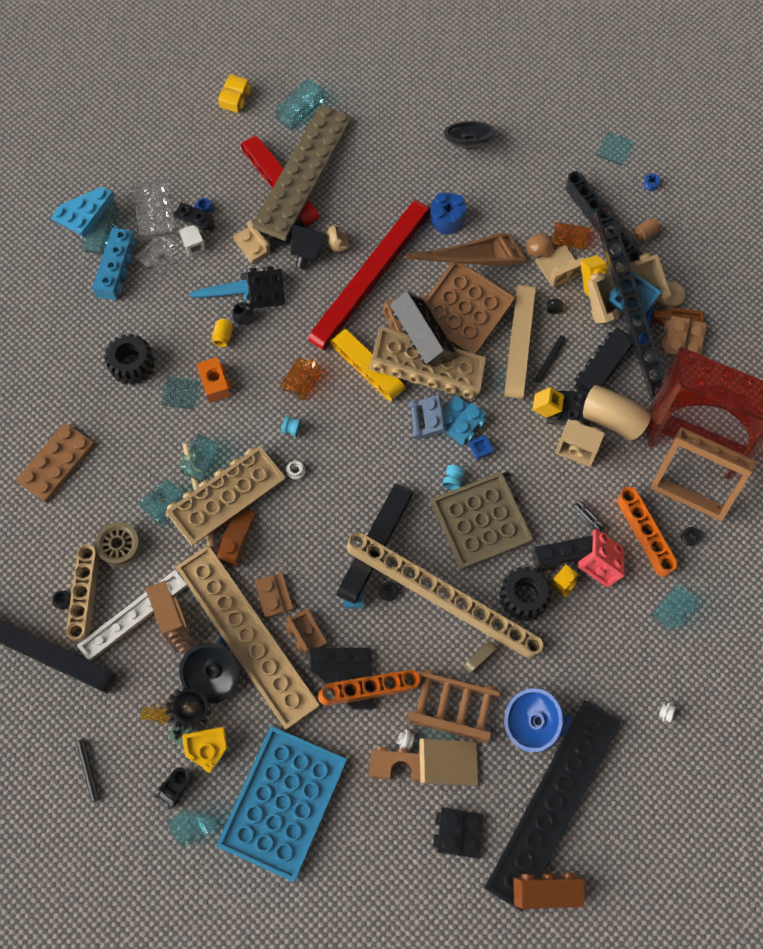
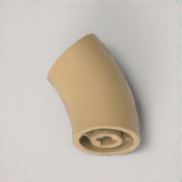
M595 385L590 390L583 409L584 419L599 424L629 441L638 438L645 431L651 419L650 411L640 404L598 385Z

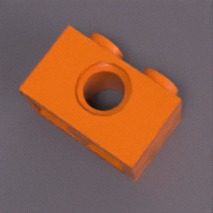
M218 357L196 363L209 403L230 397L229 390L232 387L229 378L225 379L224 374L227 373L224 363H220ZM213 378H219L217 381H211Z

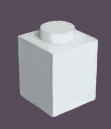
M192 225L179 230L189 257L206 251L197 227Z

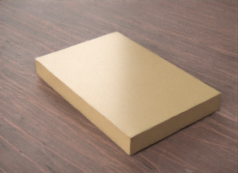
M420 739L421 783L477 786L476 742Z

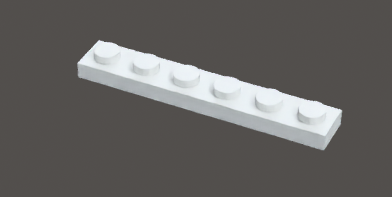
M176 570L160 581L165 580L173 598L188 587ZM147 592L77 645L87 660L93 661L154 613Z

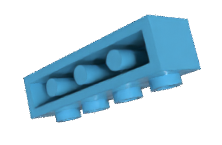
M112 227L92 287L96 297L117 301L119 294L122 293V283L127 278V268L132 262L133 249L137 247V239L133 231Z

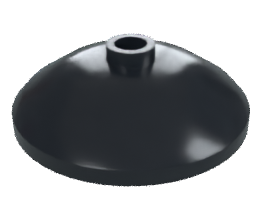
M478 121L454 123L444 130V137L450 143L465 149L480 147L491 141L495 136V128L492 125Z
M206 642L193 646L185 653L180 662L179 677L183 687L186 686L187 689H191L192 686H195V690L198 691L202 689V694L204 696L208 695L207 703L214 704L226 700L236 690L239 683L240 670L235 657L228 649L216 643ZM211 666L216 668V672L211 669Z

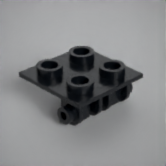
M558 391L564 395L562 412L549 416L546 423L566 425L569 419L577 420L583 424L584 404L590 391Z

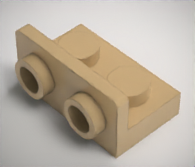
M249 220L247 222L248 227L235 234L233 238L253 265L270 255L269 247L271 245L266 237L263 238L261 231L252 228L253 223Z

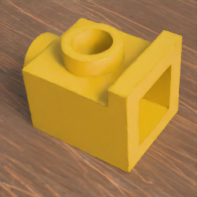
M565 564L553 578L550 586L566 598L578 584L576 581L578 574Z

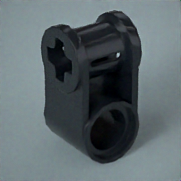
M182 767L174 769L166 781L157 789L154 797L156 799L160 798L168 805V809L172 810L192 784L193 774ZM185 772L186 780L184 783L179 784L177 780L178 775Z

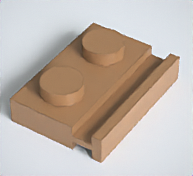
M282 572L254 580L266 619L293 611Z

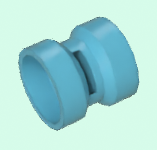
M456 465L447 466V477L444 478L442 485L450 490L460 488L462 486L461 479L465 476V469Z

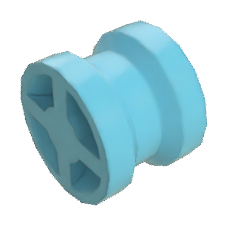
M286 415L283 420L281 433H290L292 436L297 437L302 420L298 418L292 419L291 416Z

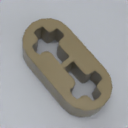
M491 641L488 642L465 663L464 669L469 674H472L498 648Z

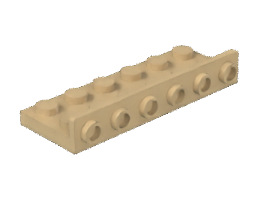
M379 327L369 365L370 370L384 373L394 378H401L415 384L425 385L432 389L442 390L449 394L459 395L466 399H476L481 389L486 357L454 348L459 355L456 359L435 367L425 365L419 358L420 353L418 350L414 349L411 345L409 335L385 327Z
M261 446L250 448L245 452L243 458L234 459L229 464L230 467L225 470L223 468L220 469L210 481L208 479L204 480L198 485L199 488L194 492L192 490L188 491L183 495L184 499L178 503L174 501L167 507L166 517L172 520L191 546H194L286 479Z

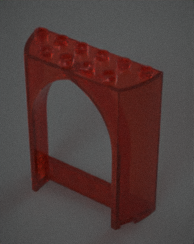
M680 347L648 409L651 413L650 422L645 429L648 446H654L660 433L675 439L680 427L753 459L763 446V380ZM688 406L721 408L741 422L749 438L744 445H741L672 416V413ZM727 469L724 478L729 480L738 473Z

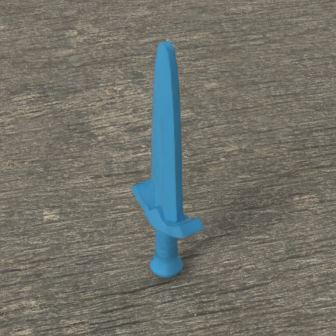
M247 280L207 287L189 294L192 298H206L245 293L244 299H249Z

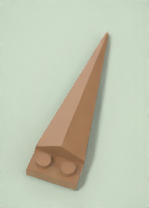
M497 233L451 247L409 253L403 258L501 267L523 265L527 261L511 233Z

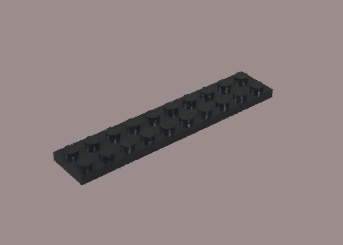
M584 699L483 889L520 912L524 911V909L514 906V878H520L523 873L535 874V877L542 876L621 720Z

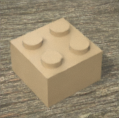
M568 419L555 454L591 467L605 433L601 432L598 428L585 426L577 420Z

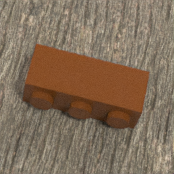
M564 872L559 877H555V873H542V877H535V874L523 873L520 878H514V906L521 909L585 907L584 879L576 877V873Z

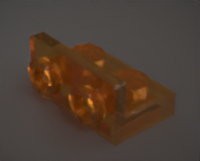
M556 222L552 238L553 244L570 246L576 249H587L590 228Z
M298 357L279 387L282 391L296 394L300 400L304 401L319 379L322 371L315 361Z

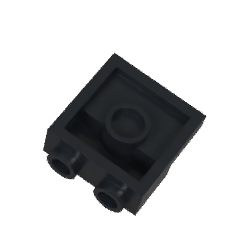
M441 808V812H436L435 825L439 826L438 834H434L433 848H437L436 853L479 859L484 814L449 808Z

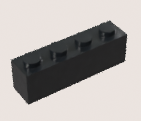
M616 327L613 333L610 331L604 339L606 341L605 344L598 346L594 353L596 356L593 359L590 358L584 366L586 368L584 372L580 371L576 376L574 389L577 391H590L595 385L601 387L605 385L633 346L631 336Z

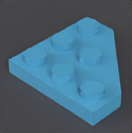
M103 187L97 188L61 204L54 211L50 219L85 238L116 195Z

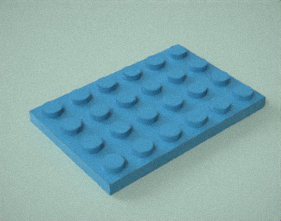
M270 726L216 847L295 883L347 759Z

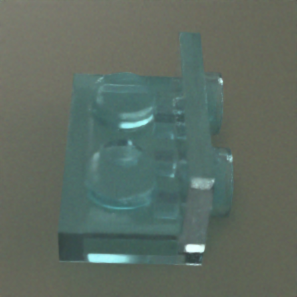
M675 584L652 612L651 616L668 630H671L674 626L678 628L685 620L682 617L686 611L690 613L697 605L694 601L698 596L695 594L690 596Z

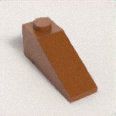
M244 509L231 519L217 552L220 562L239 567L256 512Z

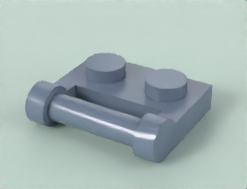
M440 395L408 403L413 421V439H421L446 431L442 397ZM423 408L425 429L421 430L418 410Z

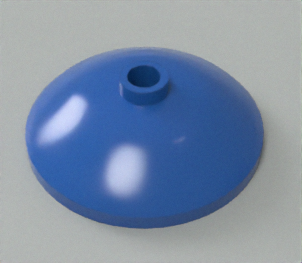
M530 688L519 692L511 699L505 711L504 724L506 733L512 743L521 750L535 753L551 748L559 740L564 728V713L559 701L551 693L538 688ZM539 718L542 719V723L540 725H538L537 723Z

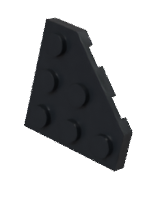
M371 648L309 649L310 670L325 685L372 676ZM366 683V690L368 692H373V686L369 683ZM345 687L346 694L353 696V689ZM373 698L346 703L351 710L374 709Z

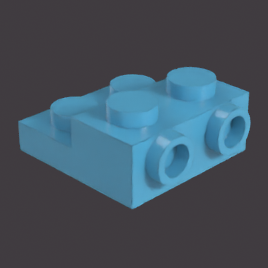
M632 271L646 314L661 294V291ZM623 281L621 283V287L624 290L630 289L628 282ZM613 288L607 296L610 298L608 303L620 312H623L616 288ZM632 299L627 300L628 307L635 308V301ZM633 317V320L640 322V318Z
M455 396L443 410L446 425L444 433L462 446L467 441H472L476 435L475 431L478 428L481 429L487 421V413L472 402L469 405L458 396Z

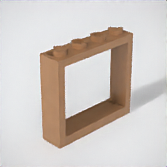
M680 427L650 488L694 510L723 521L751 475L755 460ZM679 446L742 474L724 505L662 478Z

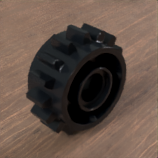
M184 686L182 691L177 688L174 692L175 695L171 694L168 699L171 702L165 704V707L169 708L165 715L170 717L168 723H173L174 729L179 727L183 733L186 729H189L191 733L195 727L199 730L202 728V723H207L208 719L205 716H210L211 711L208 710L211 703H207L208 695L204 696L202 689L198 691L195 690V686H192L191 689H187ZM183 706H191L193 713L185 712Z

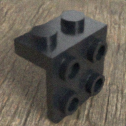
M273 266L263 267V271H257V268H248L245 273H240L241 280H247L249 301L253 309L282 306L285 304L281 269L274 270Z

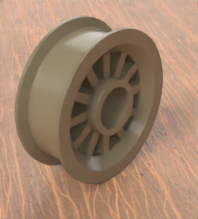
M115 522L108 524L101 529L95 540L97 554L110 567H127L136 561L141 552L142 544L140 537L134 528L126 523ZM123 542L121 547L114 548L116 543Z

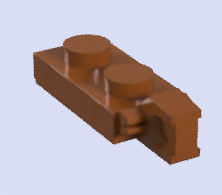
M668 307L667 309H662V311L654 310L652 322L661 323L663 326L666 319L669 320L670 316L704 323V312L698 310Z

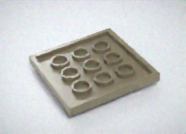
M502 472L430 499V503L460 570L533 542V538Z

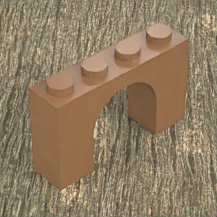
M164 580L145 588L161 634L176 653H185L192 646H195L180 602L176 597L173 598L167 582Z

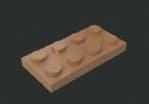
M64 423L15 481L47 503L95 444Z

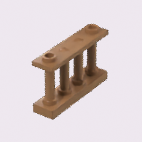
M431 670L419 671L420 680L424 681L417 709L414 712L409 711L407 723L488 744L491 734L485 728L491 699H498L500 692L496 691V688L484 685L483 688L437 676L436 672ZM431 683L443 685L437 715H434V717L426 716V712H424ZM451 688L463 691L457 720H454V723L446 721L445 718ZM471 693L484 696L478 723L474 728L466 726L467 723H465Z

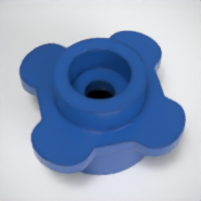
M201 198L194 205L195 208L207 213L215 210L214 205H211L208 198Z

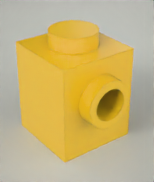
M551 387L535 394L532 410L545 418L562 412L564 395Z

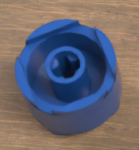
M438 193L431 204V225L442 234L456 233L457 230L464 226L466 204L463 196L454 193Z

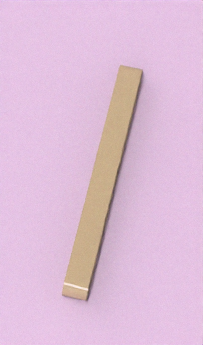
M355 532L350 536L346 545L348 553L526 658H533L542 651V640L528 630L360 532ZM358 541L361 547H355L352 542ZM375 551L378 557H372L369 552ZM391 561L395 563L396 567H389L387 562ZM404 572L412 573L413 578L406 577ZM422 582H428L430 588H425ZM440 592H445L448 599L442 598ZM457 602L463 603L465 609H460ZM475 612L480 613L483 620L476 618ZM493 622L500 626V630H496L493 627ZM510 633L516 634L518 640H513ZM528 643L534 645L535 651L529 649Z

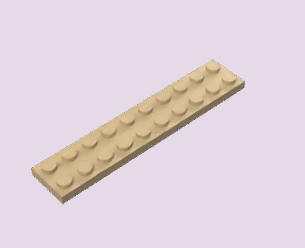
M209 545L176 566L177 571L286 731L320 707Z

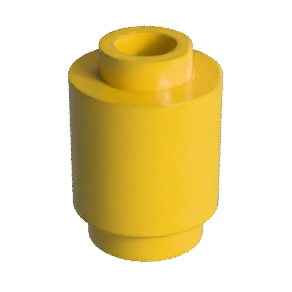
M220 319L216 321L212 334V343L214 345L226 347L230 342L234 326L229 320Z

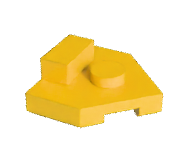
M225 726L182 734L185 756L197 763L208 773H211L228 748Z

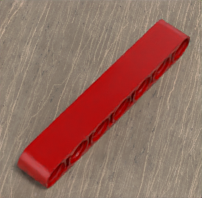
M254 135L241 142L240 146L244 154L273 189L284 169L257 135ZM308 200L297 220L305 228L319 220L320 216L316 208Z

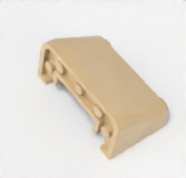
M650 252L640 255L639 260L629 263L632 271L661 291L656 300L671 296L658 254L650 255ZM624 266L617 268L616 270L618 272H624L625 269ZM609 271L602 275L601 272L591 275V279L588 280L592 316L595 323H606L614 320L615 317H618L623 312H620L608 303L610 298L607 296L615 288L611 272Z

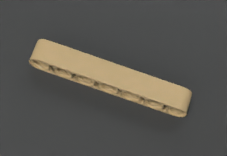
M517 285L504 397L523 399L535 297V287Z

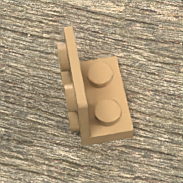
M564 245L555 249L549 257L542 255L536 258L535 262L551 287L554 288L582 275L581 260L584 258L575 259L567 246Z

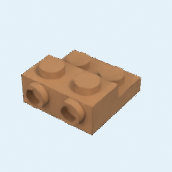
M670 316L669 320L666 319L664 324L666 335L665 338H662L660 348L663 349L662 354L700 360L707 323Z

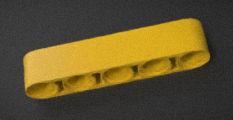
M344 329L330 340L333 348L387 400L393 401L405 390L404 384L398 378L369 369L373 354L349 331Z

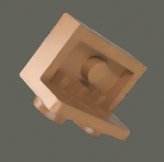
M308 608L291 618L290 616L286 617L287 624H285V627L290 636L292 634L295 635L297 641L294 643L300 653L304 651L305 655L308 656L310 648H322L327 645V641Z

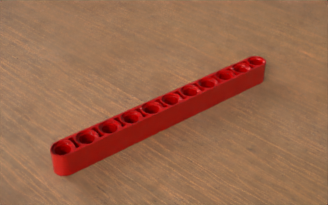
M416 199L409 205L310 332L307 340L309 343L323 351L327 349L331 344L330 340L341 331L428 218L431 207Z

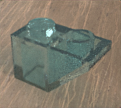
M184 810L166 821L177 844L180 846L185 845V847L196 842V837L204 833V835H207L216 829L215 825L219 823L214 817Z

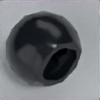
M247 302L237 303L232 309L233 320L240 325L251 323L254 318V309Z

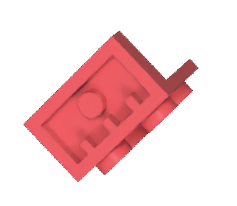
M595 529L593 530V552L578 562V568L608 588L625 576L624 549L605 533Z

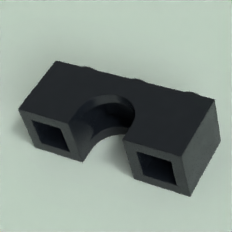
M591 535L534 547L532 557L535 568L538 569L537 572L556 569L558 565L565 562L573 561L574 565L578 564L580 560L593 552V537Z

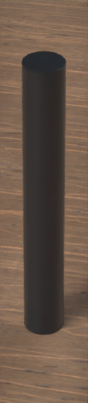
M560 335L534 378L536 382L541 383L566 340L564 336Z
M80 739L76 741L90 799L93 803L99 801L100 798L85 741Z

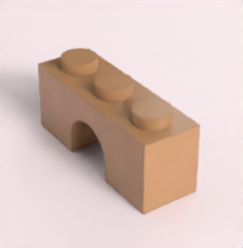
M376 747V750H371L369 778L391 780V771L394 766L405 764L412 771L411 782L421 783L420 750L418 754L409 753L408 749H397V752L388 751L389 748Z

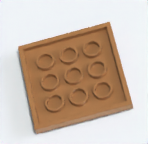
M451 263L424 301L449 341L462 351L477 354L511 306L515 297L465 264Z

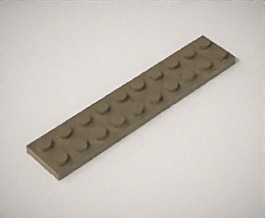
M320 105L252 225L253 229L286 241L293 225L296 223L347 130L352 116Z

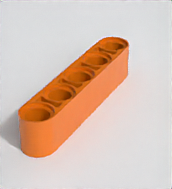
M625 487L617 499L618 506L655 572L661 577H668L676 569L677 561L636 489ZM624 496H629L632 501L625 500ZM633 512L639 513L641 518L635 517ZM642 529L649 530L651 534H645ZM652 546H657L660 552L654 551ZM662 563H667L670 569H665Z
M405 670L329 683L319 691L318 699L321 704L331 706L410 692L419 685L420 676L414 670ZM405 677H410L413 684L408 685L405 682ZM385 680H390L393 683V689L386 687ZM366 683H369L373 686V692H368L366 690ZM345 687H351L354 695H347ZM325 690H330L333 693L334 698H326L324 694Z

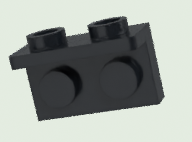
M183 202L180 203L173 214L174 218L202 230L212 232L215 228L212 214Z

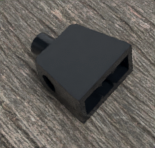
M293 225L291 256L298 257L296 268L306 270L308 260L316 262L326 239V233Z

